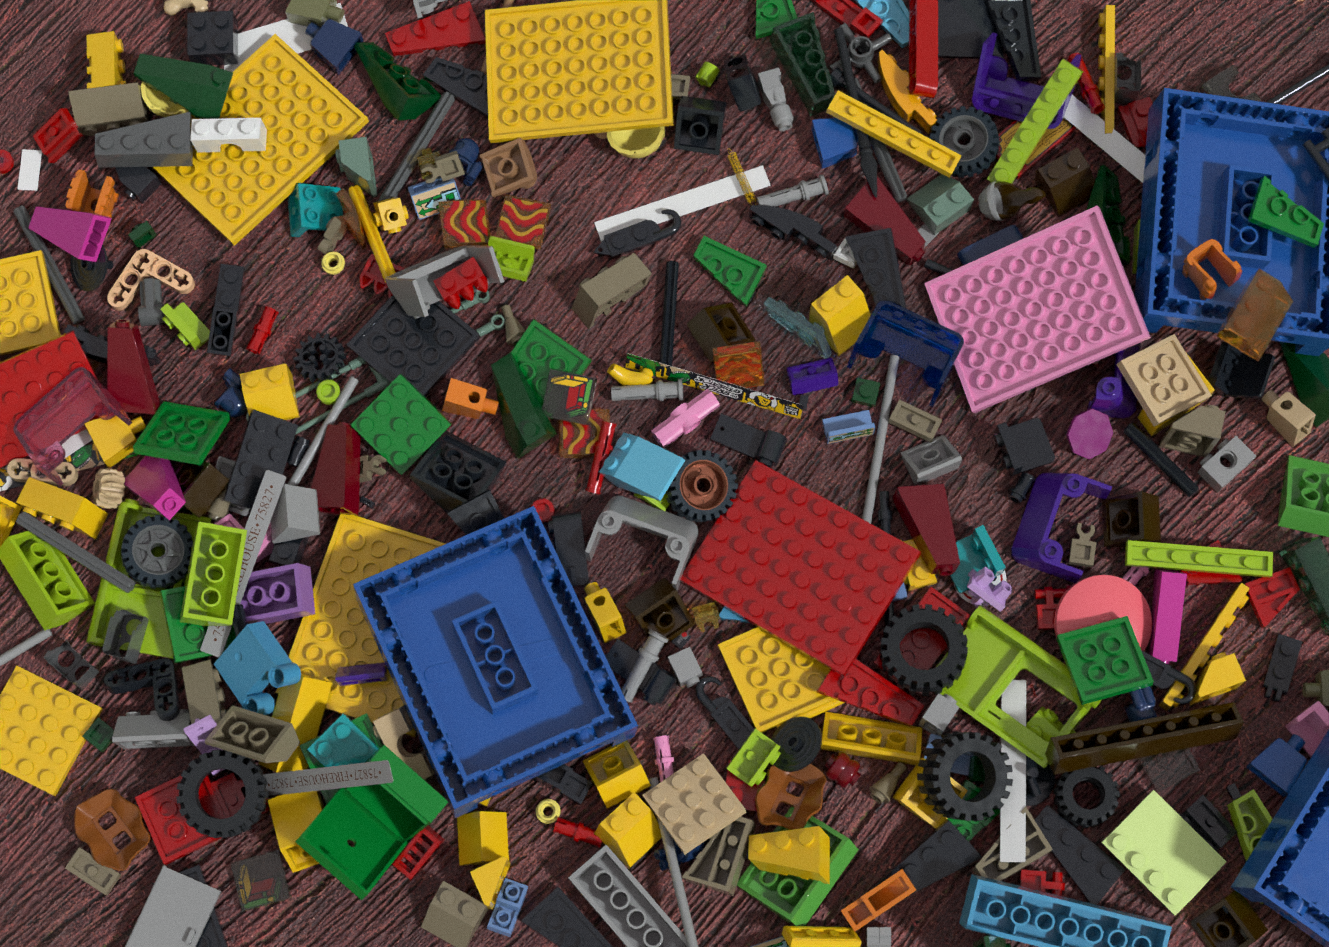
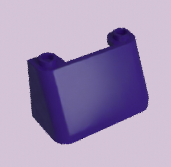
M1141 342L1115 353L1114 377H1105L1099 381L1096 387V396L1093 401H1089L1088 409L1092 408L1112 418H1129L1134 414L1137 408V398L1116 364L1139 352Z

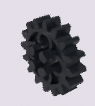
M316 333V338L314 339L310 335L307 336L308 342L300 341L302 348L295 349L297 356L293 360L298 373H301L304 379L309 377L312 383L315 382L316 378L319 379L320 383L326 377L329 380H333V373L340 374L338 367H345L343 360L346 359L342 344L338 342L336 337L331 339L328 333L323 338H321L319 333ZM317 347H319L322 352V355L320 356L316 350ZM320 360L323 364V368L321 370L318 364V361Z

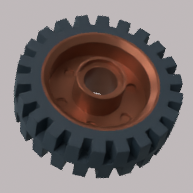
M696 450L681 456L685 462L665 493L668 495V498H666L667 502L672 504L671 508L673 511L678 512L677 515L685 517L689 521L706 522L720 517V515L728 511L726 507L730 508L733 502L730 499L736 498L737 493H735V490L738 489V483H735V479L737 478L736 474H732V466L727 465V460L720 458V454L716 452L711 453L709 450ZM698 480L704 483L705 489L703 492L697 488Z

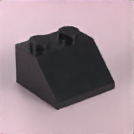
M681 96L678 105L674 149L719 155L727 102Z

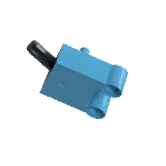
M242 604L235 605L233 615L236 638L217 659L214 666L243 709L268 715L273 712L275 703L269 693H263L262 691L269 683L275 688L297 684L301 679V670L296 663L290 660L264 621L247 624L244 607Z

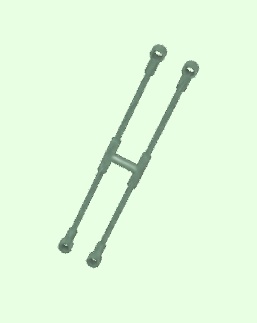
M487 290L485 298L478 297L480 293L485 292H475L472 301L465 299L460 302L459 309L452 308L450 310L455 314L478 303H487L490 299L489 291ZM494 315L490 322L476 329V332L482 337L493 330L500 331L505 327V319L502 315ZM502 320L501 325H495L494 322ZM357 357L349 361V364L345 367L338 369L339 375L351 369L354 370L366 363ZM370 367L378 382L364 389V392L347 400L343 409L365 397L369 398L384 390L390 383ZM333 373L332 379L338 377L339 375ZM318 380L295 392L296 399L317 388L320 381ZM331 409L300 425L297 428L296 434L326 419ZM247 413L246 415L247 421L249 419V413Z

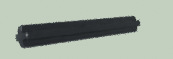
M667 261L660 346L659 362L672 366L679 271V263L677 261Z

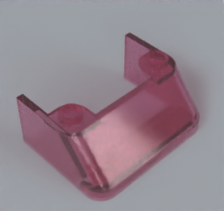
M78 367L15 422L13 430L36 468L61 486L64 483L55 468L65 458L66 453L62 446L65 441L96 414L103 420H109L116 415L128 426L132 424V421L119 402L93 374L84 367Z

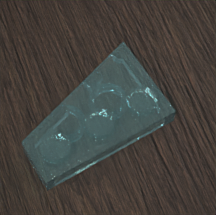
M768 297L763 303L770 317L788 331L793 333L796 330L798 336L809 347L812 344L818 347L820 356L824 359H828L832 354L824 335L825 330L818 323H810L799 311L794 313L781 300L775 301Z

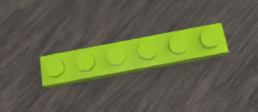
M1065 59L1061 60L987 180L990 182L1005 181L1011 184L1014 182L1084 71Z
M1128 540L1126 541L1125 566L1272 577L1273 552Z

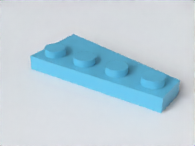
M854 0L862 9L866 7L883 20L880 27L886 33H889L897 44L902 48L909 45V11L902 0Z

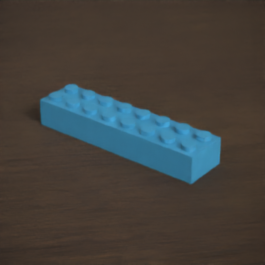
M971 874L959 922L965 929L1038 947H1167L1172 929L1170 925L1160 920Z

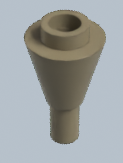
M505 305L501 310L505 318L506 343L515 347L526 330L514 317L510 305Z
M226 488L211 503L207 517L219 521L228 515L230 503L223 501Z
M899 762L891 773H888L869 787L870 796L877 803H889L899 777L907 768L903 763Z

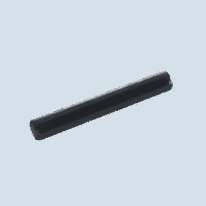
M1130 423L1124 429V433L1188 497L1193 496L1198 491L1199 487L1135 423Z

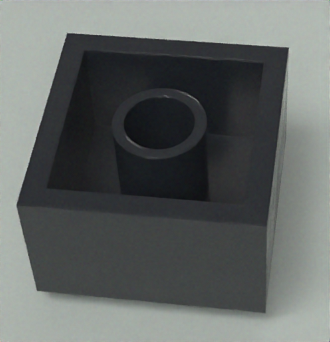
M233 11L187 13V55L191 62L211 66L238 64V21Z

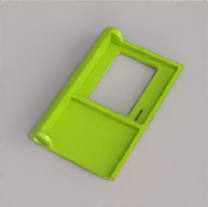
M125 499V502H121L118 506L105 563L129 578L130 576L123 566L121 557L122 542L129 528L135 525L137 521L143 520L148 516L160 515V517H164L155 509L140 506V502L133 499ZM176 513L171 518L178 520L181 525L187 526V531L190 532L192 540L194 539L195 527L198 522L211 524L212 520L209 517L201 516L198 518L195 515ZM188 573L173 588L183 587V583L186 586ZM101 577L86 643L103 647L111 616L114 617L117 610H126L132 614L141 617L145 616L149 619L140 653L173 659L160 591L166 589H153L149 586L144 587L135 584L134 589L126 593ZM138 619L130 620L126 625L127 633L132 635L133 630L136 631L141 621ZM129 642L124 643L120 650L127 651Z
M980 605L969 618L967 628L963 632V635H966L968 640V653L961 676L958 680H954L953 686L949 689L944 687L940 694H947L954 698L959 708L1045 768L1049 764L1045 755L1049 742L1036 735L996 706L997 700L1019 671L1026 669L1077 705V709L1057 736L1072 734L1090 708H1096L1102 700L1081 705L1066 664ZM947 652V654L943 657V659L940 661V663L937 665V667L944 662V660L946 659V657H947V655H948V652Z

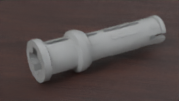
M822 174L819 175V178L805 182L802 180L794 187L758 196L757 201L758 205L776 207L800 199L808 201L810 197L820 194L828 195L829 192L826 180Z
M678 379L677 382L658 380L656 384L611 386L612 401L655 398L659 401L670 398L683 400L682 379Z
M651 629L648 632L649 637L643 648L638 650L640 656L621 690L626 701L632 703L652 663L658 661V654L664 643L669 641L668 638Z

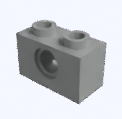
M1237 436L1232 440L1226 438L1217 446L1219 451L1214 456L1208 454L1200 462L1202 467L1197 473L1217 493L1256 457ZM1220 459H1227L1230 462V467H1224L1220 463Z
M938 693L922 717L919 726L931 734L941 736L959 709V706L956 705L957 701L947 694L942 696Z

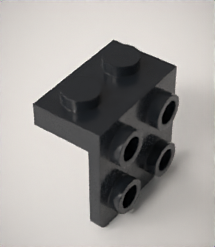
M1221 342L1208 382L1222 397L1261 398L1264 394L1275 357L1270 353H1242L1230 342Z
M1039 418L1008 427L1007 422L997 425L993 438L996 446L1001 449L1003 465L1006 470H1009L1011 476L1050 464L1055 460V455Z

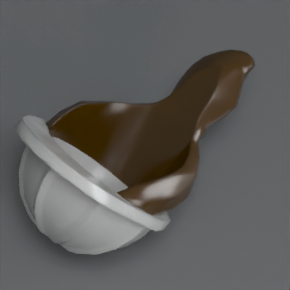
M991 182L979 195L978 205L980 211L987 218L1004 221L1017 215L1023 205L1036 203L1045 197L1046 193L1037 187L1020 190L1009 182Z

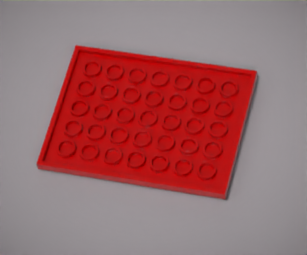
M755 460L735 491L737 493L736 498L730 499L733 502L730 508L726 507L728 511L717 519L684 570L680 582L845 677L920 557L921 552Z

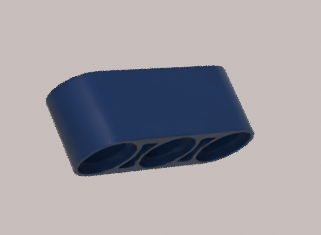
M1014 224L963 248L957 253V256L964 266L1022 240L1024 237L1017 225Z

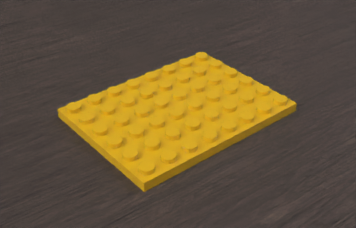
M576 0L485 10L490 143L508 142L518 138L529 140L674 126L667 0Z
M276 34L232 72L233 76L219 119L261 118L267 129L266 151H242L241 147L235 144H222L220 152L197 153L193 146V166L152 167L234 246L294 191L298 183H303L336 153V149H339V140L351 139L369 122L368 117ZM191 115L192 119H199Z
M340 514L313 588L315 614L302 618L289 654L290 660L299 666L302 674L333 683L326 705L327 710L339 714L345 713L352 718H357L367 713L372 724H374L373 721L404 706L388 669V680L345 686H340L335 681L336 672L339 667L384 662L356 600L353 584L446 543L359 516ZM277 688V690H276V693H277V694H279L280 688ZM414 728L405 733V735L416 737L417 734Z

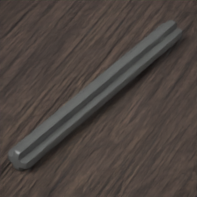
M854 78L855 85L862 90L858 79ZM868 135L893 198L896 202L904 201L907 198V194L886 144Z
M444 92L378 201L397 197L455 101L451 93Z
M23 205L15 208L13 212L33 250H42L44 253L49 280L71 321L75 325L83 322L85 317L42 237L28 228L32 218Z
M22 512L17 516L16 522L18 525L122 591L129 593L134 589L136 584L134 580L26 512Z

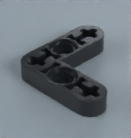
M164 658L110 671L104 678V683L111 694H121L153 686L155 710L163 721L175 719L180 712L177 672L170 659ZM146 673L143 679L135 680L136 675ZM163 687H172L170 691L166 693H160V690ZM165 702H169L170 704L168 710H166Z

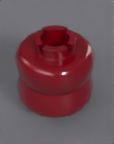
M840 752L838 756H835L833 753L825 764L828 768L825 773L826 777L835 781L841 788H845L848 784L853 786L861 775L858 772L860 768L859 762L850 759L845 752Z

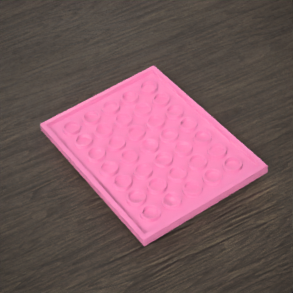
M1098 206L924 283L973 413L1151 338Z

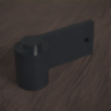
M722 413L710 437V440L753 458L769 468L777 466L787 443V438L778 432L771 430L763 432Z
M581 511L553 514L552 520H548L549 534H554L556 553L571 585L589 584Z
M618 638L608 652L606 659L611 669L627 680L640 655L638 651ZM653 662L639 687L645 694L643 699L654 706L656 703L662 704L678 679Z

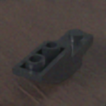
M752 205L749 209V217L752 223L760 228L762 226L765 227L775 239H782L788 242L794 236V239L799 244L812 248L818 257L832 260L837 245L822 236L823 225L800 213L779 207Z
M220 265L207 354L231 357L242 295L241 290L245 270L242 266Z
M68 324L64 333L74 330L87 358L107 364L108 338L100 334L97 337L89 334L90 331L81 325L74 327ZM144 345L149 366L159 365L161 360L156 354L157 351Z
M565 764L531 779L544 784L578 805L583 802L593 783L575 773L571 767Z

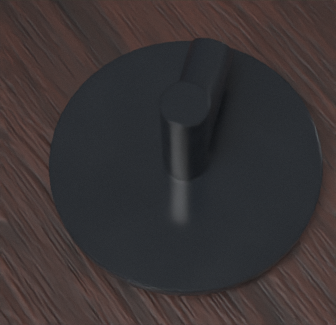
M104 245L101 247L96 262L78 259L71 255L70 267L75 284L81 290L91 292L99 288L103 283L107 269L113 268V261L107 260Z
M794 717L782 723L771 737L772 741L781 746L778 750L781 754L774 765L785 772H795L807 767L816 758L822 745V732L817 723L807 717Z
M1026 755V806H1033L1043 802L1051 794L1055 784V775L1049 764L1043 768Z

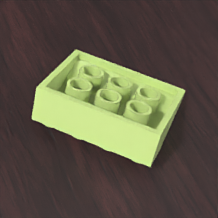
M1154 790L1101 841L1173 915H1176L1226 863Z

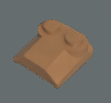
M522 138L515 139L480 154L492 191V197H497L519 188L529 189L537 181V172L531 153Z

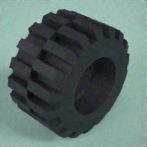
M1103 766L1065 772L1056 782L1057 786L1053 792L1055 795L1054 805L1058 806V814L1062 813L1064 819L1071 821L1075 827L1079 825L1082 828L1098 826L1112 816L1115 808L1118 806L1117 798L1120 797V791L1116 790L1118 783L1117 781L1113 782L1112 773L1109 772L1107 774ZM1088 782L1097 788L1100 795L1097 807L1094 809H1084L1075 802L1073 787L1077 783Z

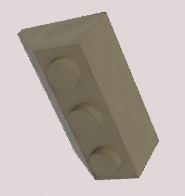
M138 83L69 91L75 123L80 133L84 135L94 136L99 132L150 121L149 108L142 98L141 87Z
M1214 405L1200 406L1174 422L1160 441L1159 447L1206 457L1221 438L1226 411L1219 410V407Z
M232 705L205 739V744L260 762L273 763L287 761L300 744V741L292 723Z

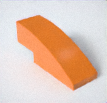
M901 869L842 909L841 912L854 932H856L915 892L916 888L904 870Z

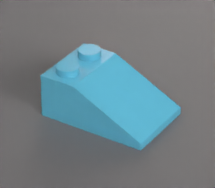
M624 432L617 440L609 457L604 461V465L599 473L618 488L661 501L685 460L643 438Z

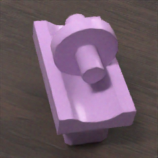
M987 567L978 572L972 569L968 573L970 579L967 584L969 588L968 593L973 596L971 604L975 607L981 603L986 607L990 604L1001 612L1005 608L1006 599L1011 594V585L1006 581H1001L995 586L991 583L994 580V574Z

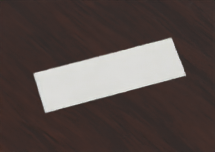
M338 3L336 7L342 9L341 3ZM343 16L340 24L348 27L345 16ZM288 19L238 33V64L224 65V70L233 72L274 34L279 36L297 54L311 50L310 42L313 38L305 34L308 26L293 24Z

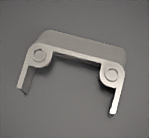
M469 245L450 249L385 278L389 290L408 316H413L414 318L428 316L427 310L430 309V305L443 299L433 281L472 257L478 262L488 283L505 282L493 246ZM473 286L474 292H478L479 290Z
M623 496L612 497L597 519L585 550L586 560L592 561L601 535L616 534L623 523L667 539L665 545L667 555L674 560L680 561L672 581V586L678 590L680 579L687 567L698 537L697 525L693 521Z

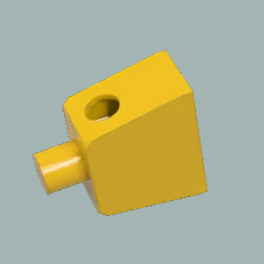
M122 412L85 423L96 448L108 468H111L134 451L133 445L137 441L135 434L146 428V424L141 416L128 422Z
M592 582L585 586L584 590L587 596L584 599L604 643L626 634L623 619L607 588L600 589L597 582Z

